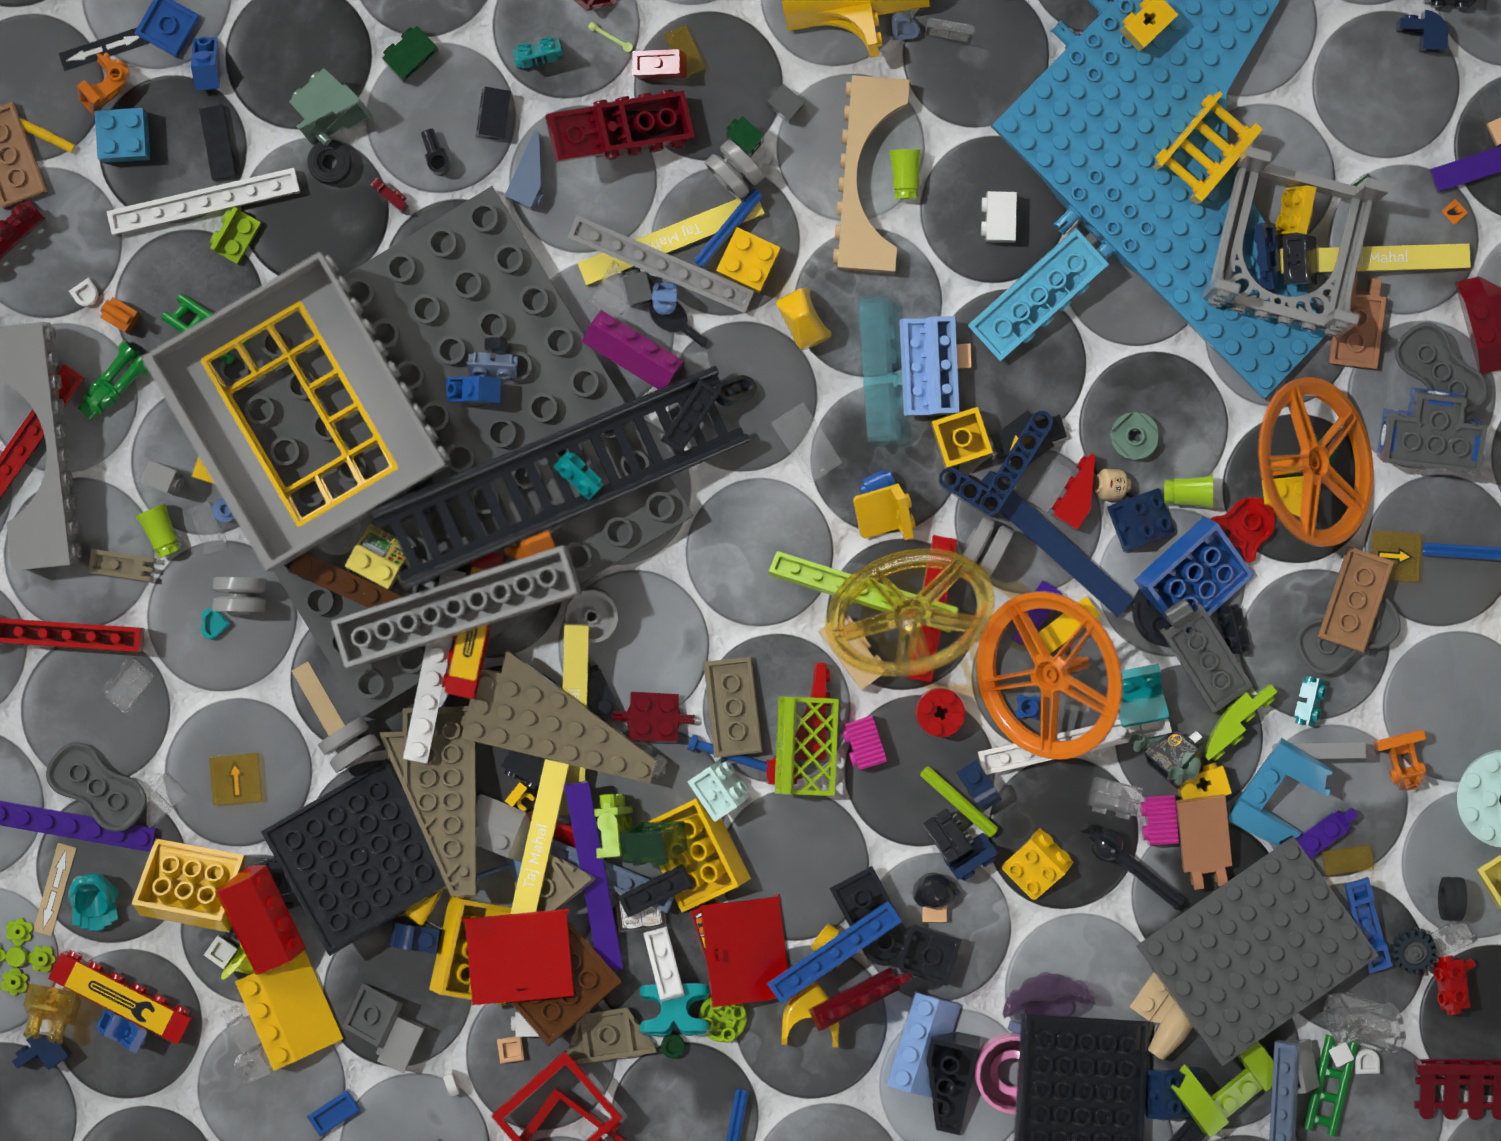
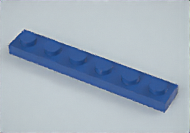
M887 901L767 984L782 1004L901 923L902 920L889 901Z

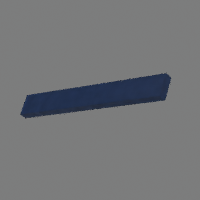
M990 470L979 484L988 488L995 474ZM1000 478L997 479L996 484L1000 490H1007L1009 488ZM1013 490L1011 491L999 511L1116 617H1119L1134 599ZM986 498L995 508L997 507V503L993 498Z

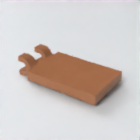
M1355 276L1350 309L1351 313L1359 315L1358 323L1343 335L1331 337L1328 363L1377 369L1386 297L1379 296L1382 279H1369L1368 291L1356 290L1358 276Z
M1220 794L1177 800L1176 808L1184 873L1190 872L1191 885H1193L1194 890L1204 889L1203 873L1214 872V879L1217 885H1224L1228 882L1225 867L1232 866L1225 795Z

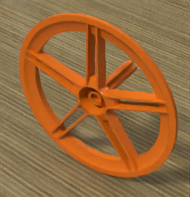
M1305 377L1290 381L1272 398L1263 418L1259 439V462L1263 484L1275 513L1294 536L1313 546L1326 547L1337 545L1350 538L1363 522L1370 505L1373 491L1374 467L1368 434L1352 402L1335 385L1315 377ZM1302 395L1322 400L1339 417L1318 443ZM1288 404L1301 453L1299 455L1271 456L1273 429L1280 412ZM1347 433L1355 460L1354 489L1329 463L1330 456ZM1333 438V440L1330 442V444H1329V445L1327 446V448H1326V445L1328 444V442ZM1297 472L1303 473L1300 521L1285 506L1273 476ZM1321 482L1348 506L1343 517L1335 525L1324 530L1315 529Z
M1043 591L1025 593L1010 599L1000 606L987 622L978 646L977 677L986 708L1001 731L1027 752L1049 759L1074 758L1087 753L1099 745L1109 734L1118 717L1123 695V680L1114 644L1097 618L1078 602L1061 594ZM1037 608L1058 610L1073 617L1081 625L1053 657L1027 613L1028 610ZM1013 621L1035 663V668L997 676L996 657L998 646L1006 628ZM1086 628L1087 632L1068 658H1066L1064 654ZM1091 636L1099 646L1105 661L1108 676L1107 698L1071 676L1090 667L1087 656H1079L1077 658L1076 656ZM1030 675L1031 681L998 684V680ZM1037 685L1041 689V736L1033 733L1017 720L1008 708L1000 690ZM1074 686L1075 688L1079 689L1080 691H1082L1083 693H1085V694H1087L1088 696L1092 697L1093 699H1095L1096 701L1100 702L1101 704H1099V703L1093 701L1092 699H1090V698L1084 696L1083 694H1081V693L1075 691V690L1072 689L1071 687ZM1060 691L1101 713L1098 721L1087 733L1072 740H1057ZM1049 698H1051L1050 725H1049Z

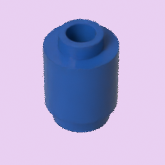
M888 469L884 472L883 470L862 479L863 485L859 487L862 494L895 485L896 483Z

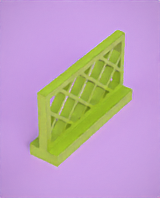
M778 697L775 794L835 796L839 699ZM797 702H805L811 709L803 718L796 712ZM824 703H832L831 715L824 719L817 709ZM813 713L822 722L814 731L805 723ZM801 725L810 733L803 742H800L795 737V732ZM824 726L831 732L830 739L825 744L816 735ZM812 738L821 746L813 755L804 747ZM800 749L809 758L801 767L794 761V756ZM823 750L830 756L829 763L824 768L815 759ZM811 762L820 770L813 779H810L803 771ZM800 773L808 783L801 790L793 789V781ZM822 775L829 780L828 791H822L814 784ZM810 786H812V788H813L814 790H807V789H808Z

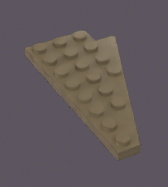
M507 650L502 672L482 668L476 699H470L461 738L651 783L656 758L513 652Z
M469 706L438 707L427 763L403 759L413 708H403V732H380V737L451 897H476V742L461 738Z

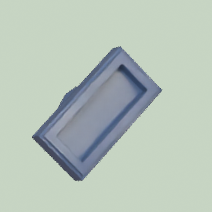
M665 282L654 283L652 300L653 308L657 313L661 315L673 313L677 305L678 285Z

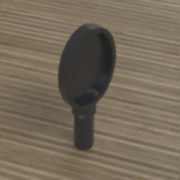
M653 301L650 303L649 314L659 328L670 333L682 331L685 336L687 335L702 348L708 342V339L687 324L686 311L678 302H676V309L669 315L657 313L653 308Z

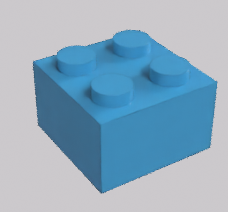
M131 108L95 111L97 159L99 161L110 163L150 160L148 113L145 109Z

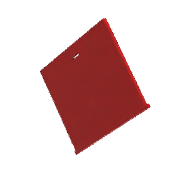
M775 894L776 897L700 906L712 1007L777 999L767 983L788 969L779 894Z
M569 909L462 919L465 922L472 1005L574 996L567 912H569Z

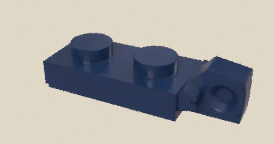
M1274 223L1254 224V239L1257 244L1258 253L1257 264L1260 270V286L1267 291L1279 289L1277 272L1281 270L1276 226Z

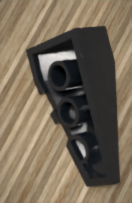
M961 1032L931 1036L926 1062L930 1078L929 1083L933 1100L935 1126L938 1131L960 1135L981 1038L979 1036Z

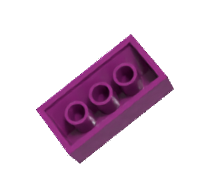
M600 310L593 319L581 341L656 389L669 385L684 364L683 360L603 310Z

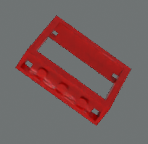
M566 1050L491 1114L492 1119L512 1141H523L504 1118L566 1064L611 1116L585 1141H603L601 1137L609 1131L612 1134L622 1125L620 1120L623 1117Z
M556 1086L519 1137L523 1141H529L559 1099L596 1127H601L605 1122ZM616 1130L612 1134L609 1131L606 1132L615 1141H626V1137Z

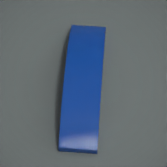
M1369 877L1346 883L1345 890L1351 917L1379 955L1366 965L1368 972L1373 973L1393 967L1388 947L1384 942Z

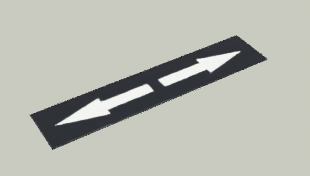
M137 28L58 54L64 71L97 61V53L101 55L108 53L112 56L149 44V42L136 36L134 33Z

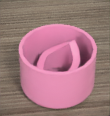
M1013 1032L1003 1033L988 1040L979 1050L974 1068L975 1082L983 1098L995 1109L1009 1114H1015L1017 1085L1008 1086L1002 1083L997 1071L998 1066L1005 1059H1019L1020 1034Z

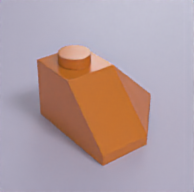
M547 531L521 541L515 547L510 546L504 550L507 555L520 560L557 547L551 532Z

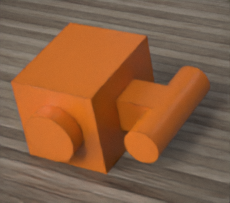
M114 297L110 301L106 300L100 310L102 313L100 318L127 334L131 332L141 315Z

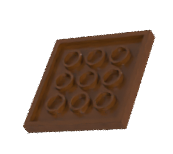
M568 920L574 996L510 1002L548 1047L622 984L620 978Z

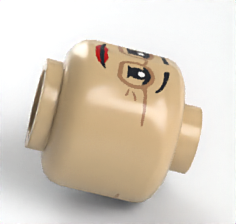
M1103 469L1099 474H1096L1093 488L1094 492L1103 500L1120 501L1125 497L1126 493L1130 492L1131 481L1127 479L1126 473L1122 470Z

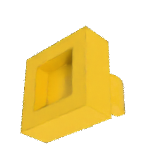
M519 782L505 802L511 807H514L517 803L520 810L526 811L527 808L523 806L522 799L528 797L531 801H534L535 797L531 793H525L529 787L523 782Z

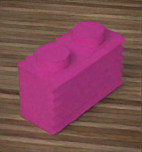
M872 715L844 724L846 729L841 731L845 743L851 744L853 752L849 753L853 767L858 766V769L862 770L887 762Z
M1175 795L1144 796V802H1140L1141 816H1145L1146 826H1142L1143 841L1147 840V845L1179 843Z

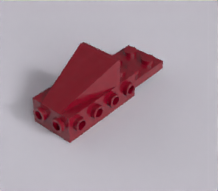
M673 89L661 91L657 95L644 93L638 95L637 98L631 99L629 96H624L612 102H608L606 99L593 102L594 106L552 112L545 115L555 163L594 156L597 158L605 156L606 160H614L626 154L628 156L639 155L642 153V150L649 149L650 153L664 150L666 146L678 149L685 147V143L695 137L684 90L673 92Z

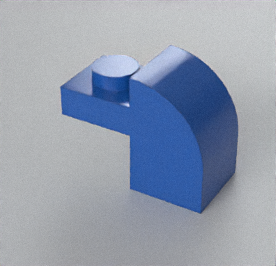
M106 1008L95 1027L103 1036L120 1042L128 1051L137 1053L139 1047L144 1044L147 1034L145 1028Z

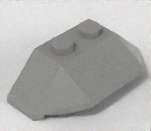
M483 794L476 796V846L522 862L531 824L526 811L511 807Z

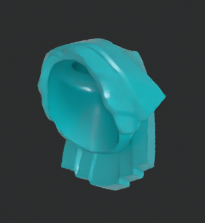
M103 874L80 875L73 879L67 900L73 908L72 923L74 926L99 932L105 930V927L111 926L113 922L118 921L115 901L120 892Z

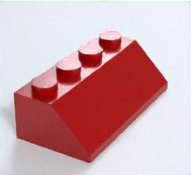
M266 865L246 867L215 891L256 975L292 961L307 949Z

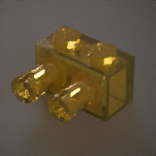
M30 983L23 1004L26 1014L29 1016L23 1036L29 1039L33 1036V1039L37 1040L43 1020H51L52 1025L47 1040L52 1043L57 1040V1044H62L67 1024L75 1025L81 1004L77 992Z

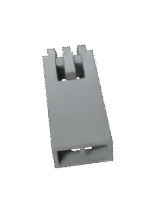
M1366 742L1291 743L1315 759L1366 758Z

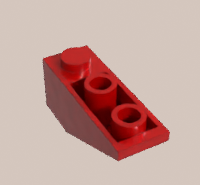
M1092 453L1088 457L1082 456L1076 466L1079 471L1075 478L1070 476L1063 487L1067 491L1062 498L1058 496L1051 506V509L1054 510L1051 516L1075 531L1079 529L1091 509L1095 455Z

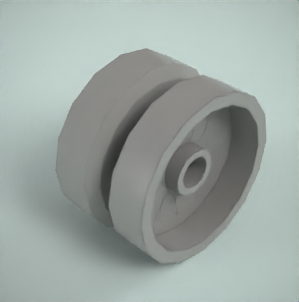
M728 139L720 146V152L726 161L720 156L712 154L704 164L718 183L741 201L749 193L748 186L743 179L749 184L756 186L765 176L748 155L732 140Z
M983 516L978 526L970 534L959 562L972 567L979 556H981L982 559L978 566V572L990 577L1014 531L1001 526L996 531L994 537L990 535L995 527V521Z
M213 577V590L228 593V597L213 598L212 611L240 615L266 613V600L251 597V593H264L267 587V579Z
M595 588L581 590L582 595L571 598L567 604L565 611L566 624H589V643H598L607 639L615 630L618 622L617 606L612 597L606 592ZM594 612L596 619L593 621L592 619L588 620L587 614Z
M362 716L337 730L318 744L324 755H330L337 750L340 751L329 763L335 773L342 771L348 766L352 767L381 745L374 734H369L362 739L358 738L369 727Z

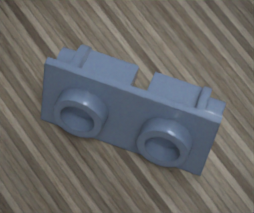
M474 352V354H469L468 375L498 377L500 379L517 378L516 366L518 364V357H513V354L496 353L495 361H491V353Z

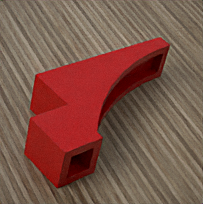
M814 663L810 698H830V692H826V682H830V668H826V663ZM824 703L817 709L824 719L829 717L826 716V706H830V703ZM808 706L806 707V710H805V713H804L803 717H804L809 711H811V709H810ZM814 713L805 721L812 731L822 723ZM803 725L795 732V737L800 742H803L810 735ZM826 726L816 734L824 744L828 741L826 740V731L829 730ZM814 738L804 745L811 755L821 747ZM801 749L794 756L796 763L797 760L809 759ZM823 750L815 759L826 760V755L828 754ZM776 755L772 759H766V784H775ZM800 773L794 778L793 784H797V779H801Z

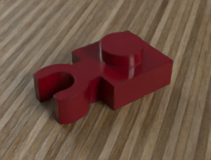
M377 177L370 184L402 214L409 207L405 203L407 197L398 189L393 192Z

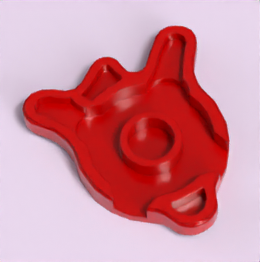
M1244 498L1235 503L1225 515L1210 518V520L1218 523L1222 530L1229 532L1228 539L1235 548L1240 549L1242 558L1246 563L1255 561L1258 547L1271 536L1275 529V511L1272 507L1264 504V498Z

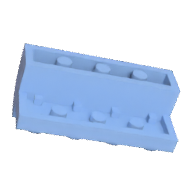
M955 316L900 319L904 416H940L959 413Z

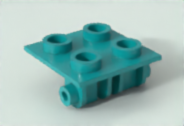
M550 36L540 39V43L530 45L527 42L517 45V49L512 50L516 67H522V70L534 67L532 58H534L535 64L538 66L536 57L541 56L542 62L545 64L543 55H546L548 63L559 60V57H563L559 38L554 39Z

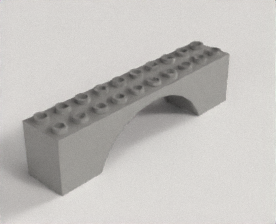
M51 322L0 326V381L15 389L31 405L42 425L47 450L45 472L36 495L21 513L6 522L12 571L71 565L79 562L78 558L81 557L80 543H76L75 535L79 532L78 521L73 518L76 501L74 495L70 493V486L73 485V476L67 467V462L70 461V451L68 447H65L64 438L67 437L66 423H62L61 416L65 412L63 399H59V389H62L60 375L56 373V365H59L58 352L54 351L53 341H56V331L54 327H51Z

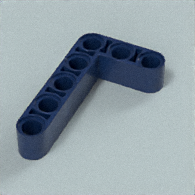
M1038 411L1030 418L988 488L952 467L945 468L940 472L938 476L940 487L987 516L996 514L1002 508L1052 427L1053 419L1051 415L1046 411ZM1038 416L1045 417L1047 427L1044 429L1038 428L1035 425V418ZM1026 436L1032 437L1035 441L1034 448H1024L1022 439ZM1012 457L1021 459L1022 467L1019 470H1014L1010 467L1009 461ZM947 472L953 473L956 477L955 484L946 485L943 482V475ZM1004 477L1008 479L1009 488L1007 490H1000L997 487L996 482L998 478ZM967 485L974 486L976 489L975 497L967 498L963 493L964 487ZM986 498H993L996 501L997 507L995 510L988 511L985 509L984 501Z

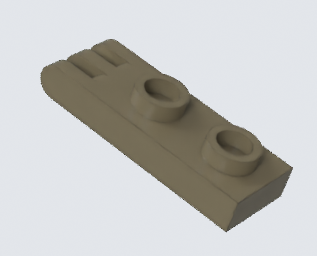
M91 549L88 573L153 582L154 577L144 576L145 571L155 573V568L146 567V562L156 563L157 558Z

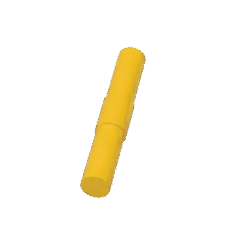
M20 118L25 131L69 153H73L76 147L75 144Z

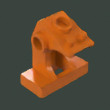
M104 53V55L96 54L97 62L107 73L106 78L96 85H90L85 80L77 85L78 100L93 117H95V111H101L104 105L124 90L130 77L128 66L118 59L111 60L108 53Z
M1416 730L1373 741L1375 751L1388 750L1393 769L1389 770L1390 778L1393 784H1397L1399 790L1405 788L1406 790H1414L1423 784L1424 776H1427L1425 765L1423 762L1418 763L1415 752V742L1426 739L1424 730ZM1408 753L1411 767L1400 769L1397 755Z

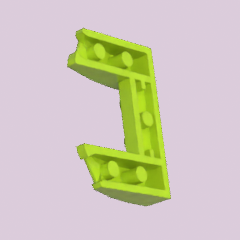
M1259 1041L1237 1056L1246 1069L1212 1097L1209 1096L1186 1065L1181 1067L1180 1072L1186 1074L1180 1088L1174 1085L1171 1088L1202 1132L1210 1138L1229 1123L1227 1118L1259 1091L1263 1089L1267 1092L1272 1088L1274 1061Z

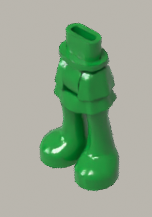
M125 339L119 344V353L115 360L101 376L97 377L96 382H92L87 396L84 395L82 397L84 401L78 409L91 421L98 413L102 415V410L115 405L116 401L122 398V394L137 377L142 374L151 375L141 358L142 356L139 355L140 352ZM135 359L123 376L113 384L111 381L130 361Z

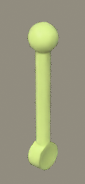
M596 22L589 23L588 28L590 31H597L622 46L627 53L632 51L633 46L631 43H624L599 28Z

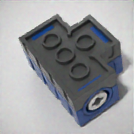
M1411 387L1408 411L1383 409L1377 456L1383 463L1393 462L1400 465H1419L1425 468H1444L1451 471L1481 473L1488 426L1479 419L1469 420L1464 418V407L1466 408L1467 399L1460 393Z

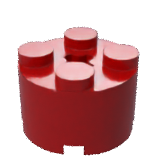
M934 688L926 691L919 698L915 708V717L918 725L928 734L936 737H946L958 731L964 723L965 707L956 693L944 688ZM938 706L946 709L942 719L939 716H934Z

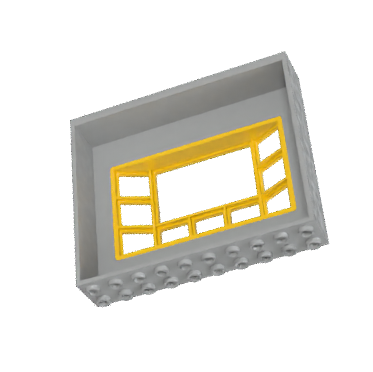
M318 252L141 357L266 571L277 570L370 515L371 510L392 502L450 467L447 463L451 460L444 447H438L435 442L438 439L435 431L431 426L425 425L423 422L426 416L422 409L410 400L413 397L412 392L407 384H404V382L400 383L397 378L401 376L398 368L394 363L388 362L385 356L388 355L385 346L373 337L376 334L375 329L370 321H367L366 318L363 320L360 315L364 312L361 305L354 297L350 298L348 293L351 292L348 283L336 274L339 270L332 257L330 258L329 255L325 256L321 252ZM299 311L314 336L290 350L274 324ZM264 330H268L283 354L265 366L258 368L243 346V342ZM319 343L334 369L316 381L309 383L295 357ZM236 348L251 370V374L227 387L211 362L231 349ZM285 362L290 364L342 453L340 457L289 487H285L232 396L236 391ZM339 377L351 396L353 404L329 417L315 394V390ZM359 410L373 437L352 450H348L334 424ZM375 444H379L389 463V467L368 480H364L354 457ZM347 462L358 485L333 499L323 480V475ZM316 481L326 504L302 518L291 494Z

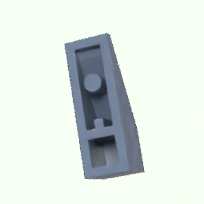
M536 130L533 132L505 193L506 199L530 210H533L534 206H539L544 196V193L541 192L540 133Z

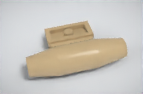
M1153 973L1130 1005V1008L1148 1021L1160 1023L1148 1050L1164 1061L1185 1040L1193 1027L1157 975Z

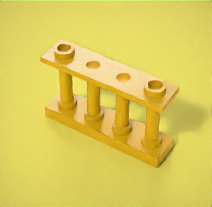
M1220 91L1214 95L1211 93L1207 95L1201 102L1203 108L1168 150L1163 148L1155 157L1157 163L1153 166L1154 169L1158 170L1165 164L1185 181L1194 193L1189 199L1196 205L1207 197L1263 130L1257 123L1250 127L1247 125L1243 126L1219 105L1217 101L1223 95ZM1209 110L1214 112L1238 133L1237 137L1240 139L1235 145L1232 143L1228 144L1202 121V118ZM1194 128L1222 151L1224 158L1220 163L1211 161L1186 139ZM1179 146L1207 169L1209 176L1204 182L1201 179L1198 181L1171 157Z

